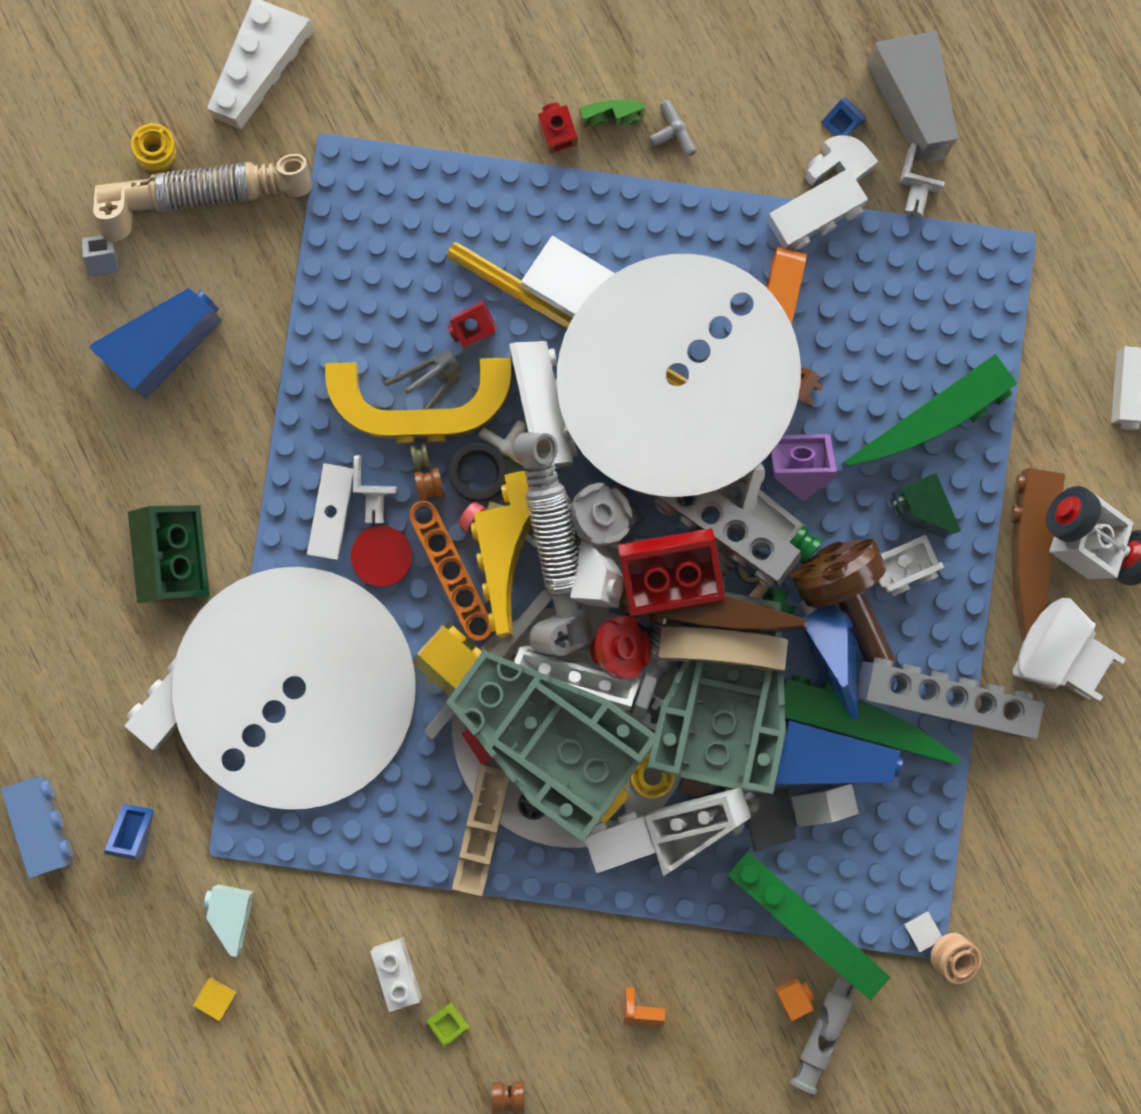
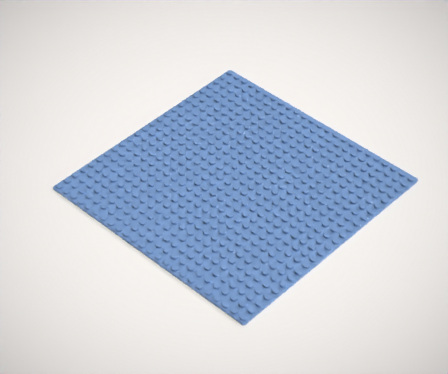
M320 134L318 136L311 176L312 189L309 191L251 575L283 567L315 568L345 577L371 593L394 617L409 646L415 671L416 694L414 710L406 736L389 764L366 786L336 802L307 809L271 808L244 800L219 785L209 853L212 856L452 890L473 795L462 777L455 757L452 740V718L433 740L424 733L426 727L447 704L446 701L455 688L418 655V652L442 625L448 630L452 626L459 630L467 638L463 643L471 651L475 647L480 650L496 634V631L492 632L491 636L483 641H476L466 634L409 517L410 509L415 503L420 502L415 481L414 472L416 471L410 446L420 447L422 443H426L431 470L439 467L445 498L439 499L434 496L430 497L427 501L433 504L439 512L489 614L493 613L491 602H486L482 584L487 582L485 571H480L477 562V553L481 552L479 541H474L472 532L467 533L459 527L460 517L473 501L466 500L456 492L450 482L448 472L450 461L457 450L466 444L486 442L478 437L481 430L461 437L446 438L444 443H427V438H415V443L397 444L396 439H381L366 435L352 427L334 407L327 391L325 363L356 362L359 366L360 392L363 400L376 409L393 411L425 410V407L446 379L439 381L434 376L409 394L405 392V389L431 370L430 366L390 386H386L384 382L430 359L438 352L441 355L446 350H449L460 363L462 370L456 373L459 379L448 388L432 409L458 408L467 404L475 396L480 385V359L511 358L512 384L509 397L499 415L485 427L502 439H505L516 421L520 420L526 424L509 344L515 342L546 341L548 350L554 348L558 364L559 352L567 328L449 259L447 253L454 242L459 243L521 281L547 242L554 236L613 273H617L639 261L656 256L696 254L733 264L752 275L766 287L776 247H782L766 220L769 213L794 199L331 134ZM863 209V213L852 220L847 221L845 217L836 222L837 227L823 236L820 233L813 235L809 238L811 241L809 244L797 250L798 252L807 253L792 328L798 343L801 367L813 370L820 376L817 382L821 384L822 390L812 389L809 394V398L814 401L812 405L797 401L793 417L784 435L830 434L837 477L803 502L774 478L771 455L769 454L761 462L765 469V478L761 482L760 490L809 529L810 535L823 540L810 558L817 555L827 545L839 541L847 542L873 538L881 554L926 535L938 563L942 562L944 568L937 571L939 577L921 584L920 579L908 583L909 590L893 596L891 591L883 594L878 582L865 590L864 593L896 659L892 667L902 669L903 664L922 668L921 674L930 676L931 671L950 674L949 680L958 683L960 677L978 681L977 687H979L1036 235L1026 231ZM746 293L735 295L730 303L732 312L739 316L750 313L754 305L752 297ZM484 300L497 325V332L463 348L460 341L455 343L449 333L447 326L451 325L449 322L450 317ZM716 317L709 324V333L716 339H724L732 331V324L726 317ZM468 319L465 322L468 328L472 329L477 326V322L474 319ZM703 340L692 342L687 350L689 359L696 363L707 360L711 352L709 344ZM994 354L999 357L1017 382L1010 389L1013 394L999 405L992 401L985 406L988 413L974 423L969 418L933 440L879 461L846 469L841 465L846 459ZM676 363L669 367V369L684 378H689V371L685 365ZM553 367L554 378L557 379V367ZM577 445L578 456L572 457L573 465L554 470L557 472L559 483L564 486L566 494L570 497L571 503L574 497L588 485L604 483L605 486L612 487L618 484V482L596 468L584 456ZM480 454L467 458L461 465L460 470L461 480L465 486L477 491L490 487L495 481L497 474L493 461L487 456ZM361 455V485L398 487L396 493L384 495V523H375V510L374 522H364L366 495H363L362 492H353L352 485L339 560L307 555L323 464L354 469V456ZM503 456L508 474L526 469L511 458ZM426 468L420 469V471L423 473L431 472V470H427ZM937 473L961 531L942 538L904 522L902 517H897L893 511L890 502L893 499L892 492L907 484ZM626 487L631 496L628 500L629 504H635L638 507L644 520L633 527L634 537L629 539L626 534L617 543L625 544L683 533L675 529V525L680 518L679 515L667 516L661 514L656 509L652 496L645 494L643 497L633 489ZM502 491L493 499L480 502L486 509L490 501L503 506L510 505V503H505ZM330 507L327 510L329 518L334 517L337 513L335 507ZM428 508L420 509L416 515L417 522L420 524L429 523L433 516L432 510ZM715 511L708 512L704 517V522L714 524L719 520L720 514ZM374 526H390L399 530L409 540L412 549V565L408 574L399 583L387 587H375L364 582L355 573L351 563V548L356 538L364 530ZM729 534L730 541H741L737 535ZM435 536L430 541V548L434 552H440L446 547V539L443 536ZM526 540L521 548L514 573L512 588L513 622L519 619L537 596L546 589L543 578L544 574L542 573L543 569L541 568L542 564L538 556L540 553H538L537 548ZM760 547L755 551L754 555L765 560L770 556L771 550L767 547ZM799 561L780 587L772 584L770 588L788 593L785 603L795 606L796 609L793 615L802 618L805 615L798 603L803 601V599H801L791 578V574L803 565ZM733 562L732 564L735 566L733 570L728 569L730 575H724L726 578L724 592L749 596L761 580L755 583L742 581L737 573L738 564ZM456 563L447 564L443 570L444 577L449 580L456 579L460 574L459 565ZM749 565L743 568V570L748 572L747 577L754 578L753 574L757 572ZM462 591L457 596V603L460 607H469L474 602V596L470 591ZM553 599L544 609L555 608ZM620 606L618 608L609 607V612L618 616L626 615L620 612ZM640 614L638 617L632 616L646 628H658L656 623L650 621V615ZM477 618L472 621L470 628L474 635L480 636L486 633L488 624L485 619ZM804 631L782 632V638L788 639L785 672H783L784 679L792 680L793 675H798L811 679V686L822 688L823 683L829 684L810 653ZM857 644L854 646L857 656V676L859 679L862 662L866 661ZM677 661L676 667L680 670L683 662ZM298 676L287 678L283 684V692L290 699H299L306 691L304 680ZM895 677L890 681L892 692L897 688V679ZM922 684L919 687L920 698H922L926 692L924 684ZM952 690L947 695L949 705L954 699ZM271 700L263 707V717L270 723H278L285 717V706L278 700ZM861 700L905 720L934 738L961 759L960 765L785 718L787 721L900 751L899 758L903 759L901 772L898 777L893 778L891 783H852L859 814L832 823L797 827L791 796L849 783H775L773 795L753 793L758 801V810L751 815L750 819L744 822V829L739 835L730 836L726 834L665 876H663L656 853L596 873L588 847L563 848L540 844L523 838L499 824L483 895L800 940L727 875L746 851H748L857 948L930 959L934 945L919 952L904 924L925 912H929L942 937L948 934L974 726ZM257 724L248 725L242 733V739L249 747L260 746L266 736L264 729ZM228 749L223 754L222 764L228 771H238L245 764V756L239 749ZM683 779L680 780L675 791L664 806L695 799L678 789ZM715 786L712 794L724 792L725 788ZM624 803L609 819L610 821H618L617 817L625 814L626 808Z

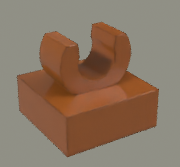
M801 367V384L798 401L811 405L814 403L809 398L812 389L822 390L821 384L817 382L820 376L813 370Z

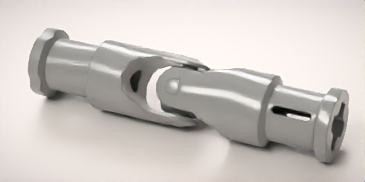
M839 973L832 990L826 994L818 1020L815 1022L801 1054L802 1063L797 1075L790 1081L793 1086L810 1094L817 1093L816 1084L822 1070H826L840 1037L841 1028L844 1026L854 1003L852 997L856 988ZM820 1035L827 1039L822 1046L818 1045Z

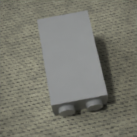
M937 31L876 42L867 60L868 68L909 146L912 143L917 144L915 151L917 161L927 159V162L931 163L943 160L958 140V134Z

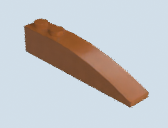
M1032 468L1023 470L1021 475H1018L1016 478L1015 493H1019L1017 505H1013L1010 515V522L1014 523L1012 545L1013 593L1022 642H1024L1030 628L1039 615L1046 609L1054 557L1049 552L1054 535L1047 528L1046 515L1053 500L1063 492L1065 480L1064 473Z

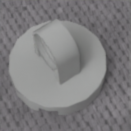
M595 483L588 485L574 497L571 504L570 518L574 529L583 540L592 545L605 547L620 541L630 529L628 528L629 519L632 518V511L628 500L620 490L603 486L604 483Z

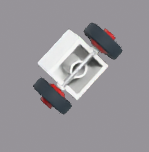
M1073 486L1061 492L1051 503L1046 515L1047 528L1054 535L1049 552L1087 579L1114 578L1128 586L1141 583V531H1132L1134 522L1085 487Z

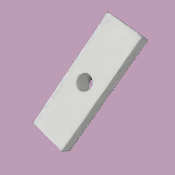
M323 464L307 555L339 560L353 485V468ZM330 507H335L337 510L336 515L329 518L327 510Z

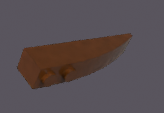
M623 582V593L619 602L620 612L630 615L625 582ZM725 595V600L645 613L651 616L650 621L664 626H668L670 621L696 628L748 633L807 630L809 626L808 621L804 618Z

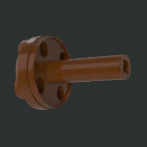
M873 538L847 542L839 541L827 545L817 555L810 558L791 574L801 599L804 600L808 607L819 608L838 603L841 611L847 613L853 625L850 629L856 637L858 647L866 662L873 663L874 657L891 660L893 664L896 662L864 593L865 590L878 582L886 571L884 559Z

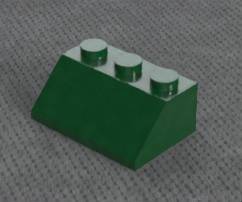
M200 505L147 506L128 511L137 603L166 602L210 596Z

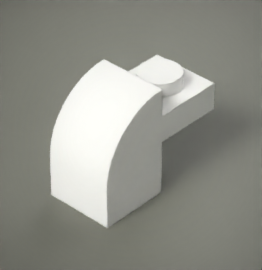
M835 136L826 140L822 145L821 151L825 157L819 154L807 164L809 169L804 178L812 187L834 169L841 173L850 168L858 182L874 170L878 160L860 140L851 136Z

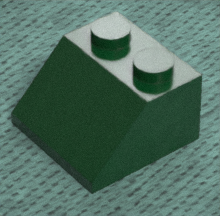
M937 473L907 484L892 492L891 506L897 517L901 516L904 522L942 538L961 531Z

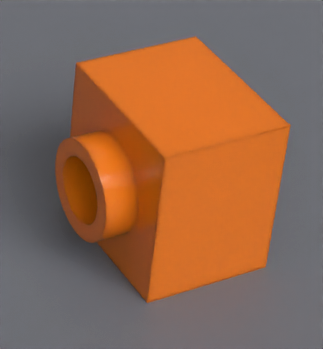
M795 977L774 988L791 1021L814 1010L810 1001L815 998L806 982L800 984L799 980Z

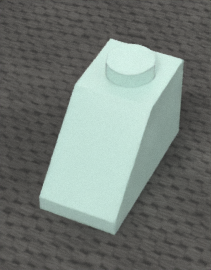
M218 884L212 888V891H207L203 909L208 910L206 919L229 955L237 957L242 952L254 892Z

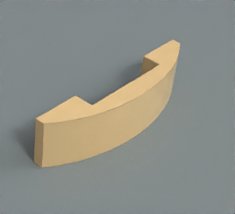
M662 627L659 659L753 666V669L785 672L788 639L722 629Z

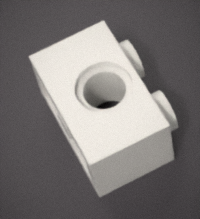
M404 937L374 946L370 952L389 1012L419 1003L422 995Z

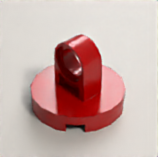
M629 616L609 618L600 626L596 637L590 645L592 661L600 664L602 670L610 677L619 680L637 677L641 674L639 672L642 667L647 666L650 661L651 646L647 632L641 631L637 625L640 622L635 618Z

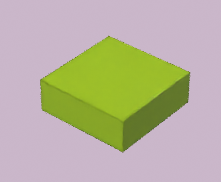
M452 1002L426 1020V1024L443 1047L469 1029V1025Z

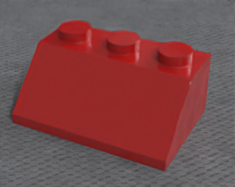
M712 528L618 545L630 616L725 600L716 539Z

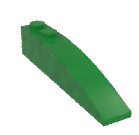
M994 354L846 459L841 465L846 469L879 461L933 440L969 418L974 423L988 413L985 406L992 401L999 405L1013 394L1010 389L1017 382L999 357Z
M793 675L792 680L784 679L785 718L960 765L961 759L934 738L879 707L858 700V718L852 721L830 684L823 683L822 688L811 686V679L798 675Z
M748 851L727 873L734 882L870 1001L891 978Z

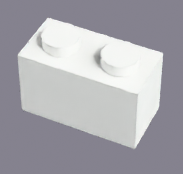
M631 811L618 816V822L610 825H606L604 822L597 823L585 839L596 873L656 853L643 814L636 815L635 811Z

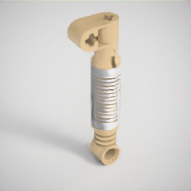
M299 154L285 155L277 162L276 166L274 163H269V167L267 164H262L260 168L259 165H254L251 162H241L236 165L232 163L231 166L228 164L226 166L221 165L220 167L216 165L214 168L211 166L209 169L207 167L204 169L200 167L198 170L194 168L193 171L191 169L188 171L184 169L182 172L178 170L177 173L175 171L172 173L169 171L167 173L160 172L152 174L149 179L96 185L93 212L102 237L108 241H119L130 234L133 212L155 209L157 212H170L174 208L178 210L179 207L183 210L184 207L187 209L190 206L194 208L195 205L198 208L200 205L203 207L206 204L210 206L211 202L214 206L216 203L219 205L222 202L226 204L227 200L230 204L232 201L237 203L238 199L242 203V201L256 200L264 194V191L266 195L271 194V190L274 194H277L279 189L281 193H285L287 196L301 197L312 189V181L306 158Z

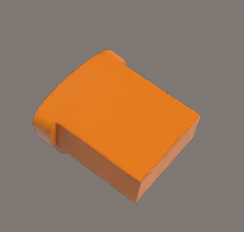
M625 987L623 1023L627 1025L663 1027L665 1008L634 1006L635 987Z

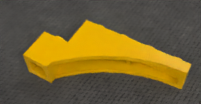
M524 471L504 475L506 484L501 485L502 495L505 503H510V505L474 513L475 522L471 523L474 541H479L481 552L477 553L478 566L480 571H485L487 581L482 584L486 602H491L493 612L488 614L491 631H496L497 635L501 638L514 636L512 621L514 573L521 548L533 522L530 519V510H528L526 501L529 484L526 481L528 476L525 475Z

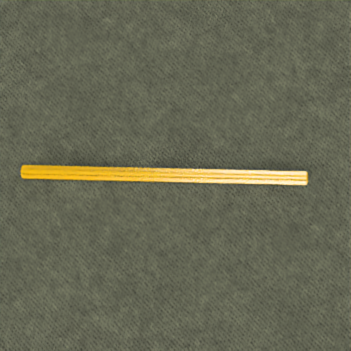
M454 242L447 253L449 259L568 329L573 318L520 286L521 280L459 243ZM669 368L667 369L666 379L669 384L681 386L687 382L688 379Z

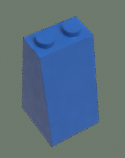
M187 288L95 341L89 348L134 391L147 399L210 334L222 319L216 314L219 308L205 293L200 290L196 294L190 288Z
M785 720L786 735L776 784L891 783L893 778L898 777L901 772L903 759L899 758L900 751Z

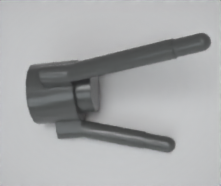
M446 350L441 355L438 352L430 359L395 375L384 383L386 386H390L430 366L431 370L407 387L405 392L407 394L411 393L434 376L439 381L446 379L425 407V410L432 409L448 388L459 379L456 373L462 370V367L449 350Z

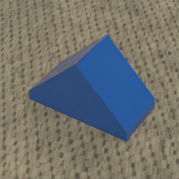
M123 804L105 847L104 854L132 860L145 857L153 809Z

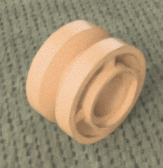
M949 933L935 943L931 951L930 960L933 968L948 981L954 984H962L971 980L976 975L981 966L982 957L980 950L961 934Z

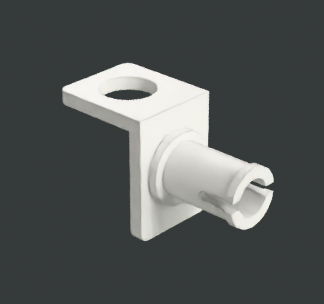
M912 143L908 149L900 179V184L911 188L904 213L911 215L915 208L914 216L923 217L928 192L940 193L944 188L945 182L910 173L917 144Z
M355 455L353 492H362L363 495H366L364 522H374L375 510V523H384V495L396 493L398 487L361 485V455Z

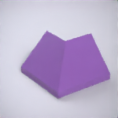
M830 434L783 435L777 446L770 453L774 478L803 502L837 477Z

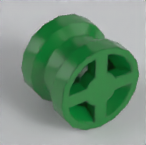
M803 525L790 541V544L801 551L802 558L799 561L804 564L814 554L823 540L810 535L809 529Z

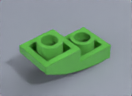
M634 100L603 101L579 108V118L583 127L589 125L593 128L601 126L608 122L609 117H612L616 127L621 125L630 127L641 121V117L644 116L645 106L643 102Z

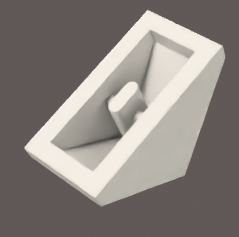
M852 783L791 796L797 827L832 823L859 814Z

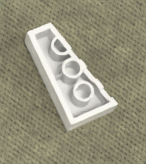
M252 0L207 107L213 119L238 129L243 128L264 100V95L279 80L281 72L290 60L293 61L305 40L309 39L313 34L314 28L310 19L263 0Z

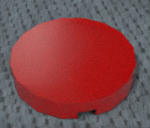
M374 526L364 530L356 538L351 548V563L355 573L364 582L375 587H387L399 583L408 574L412 565L413 556L409 540L399 530L390 526Z

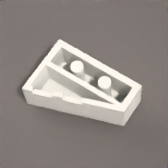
M742 788L663 806L645 816L663 876L678 868L751 818Z

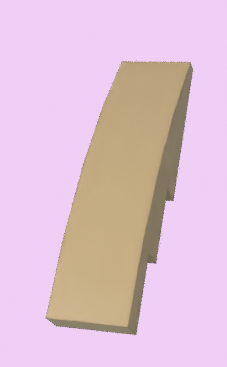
M485 765L480 766L452 891L483 897L510 780L502 769Z

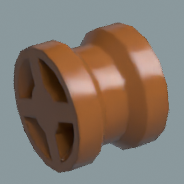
M439 467L433 468L429 473L414 472L420 501H427L430 497L434 496L439 499L445 498Z

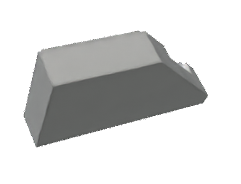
M648 675L644 678L631 716L641 724H643L657 684L656 678Z

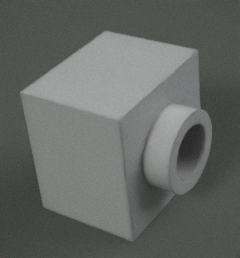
M102 235L82 238L83 260L88 276L119 272L118 251L115 241L105 240Z

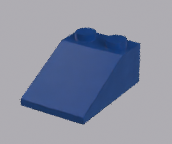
M835 604L822 607L802 617L809 623L808 629L803 630L811 655L853 721L858 718L857 656L854 649L858 642L850 629L853 625L845 611L839 612Z

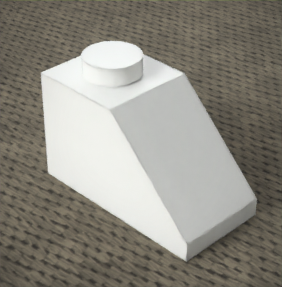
M582 539L577 561L579 564L576 566L578 571L575 572L577 577L574 580L570 598L587 606L618 608L620 597L623 593V574L606 547L592 545Z

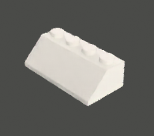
M546 341L510 343L511 357L528 432L548 433L556 439L558 453L553 462L556 465V469L573 465L572 457L578 455L574 440L568 439L563 434L565 421L558 400L557 379L554 378L552 369L557 367L554 348L548 350Z

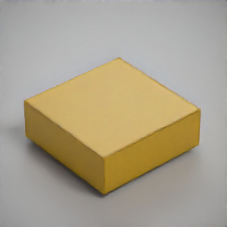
M210 977L193 1006L214 1019L221 1021L237 992Z

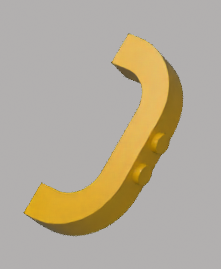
M511 358L480 359V385L477 393L467 404L453 409L393 411L376 409L367 404L362 398L359 383V366L356 362L325 363V379L327 391L334 407L358 431L375 438L396 439L397 444L415 443V438H427V443H444L446 438L461 437L481 430L499 415L507 402L511 390L512 362Z

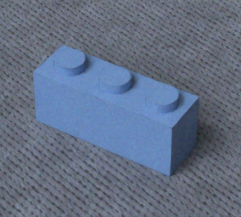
M39 776L1 788L28 878L72 864L70 858L73 857V850L70 842L64 840L61 828L64 827V822L60 811H55L52 798L55 797L51 782L49 780L46 781L45 776Z

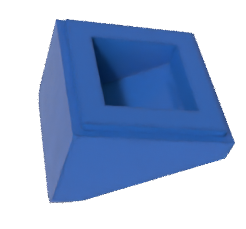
M845 97L834 106L821 123L835 136H850L867 117Z

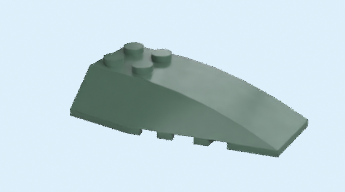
M724 592L727 596L781 612L779 602ZM779 632V633H755V634L768 635V636H773V637L782 638V632ZM694 660L683 662L660 708L655 734L659 737L652 746L648 768L681 779L727 789L742 788L743 792L773 795L786 735L783 672L753 669V666Z
M485 650L482 651L446 701L470 732L480 741L490 756L505 771L510 780L520 789L530 804L582 842L585 841L659 737L609 700Z

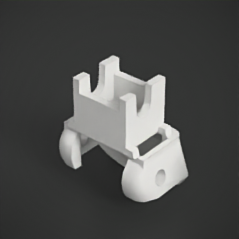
M1060 598L1051 603L1030 628L1022 644L1018 661L1012 671L1014 676L1039 685L1042 688L1056 689L1059 685L1066 686L1086 700L1101 701L1103 696L1094 691L1113 661L1117 664H1123L1126 659L1094 639L1096 632L1093 629L1096 623L1091 621L1071 598Z

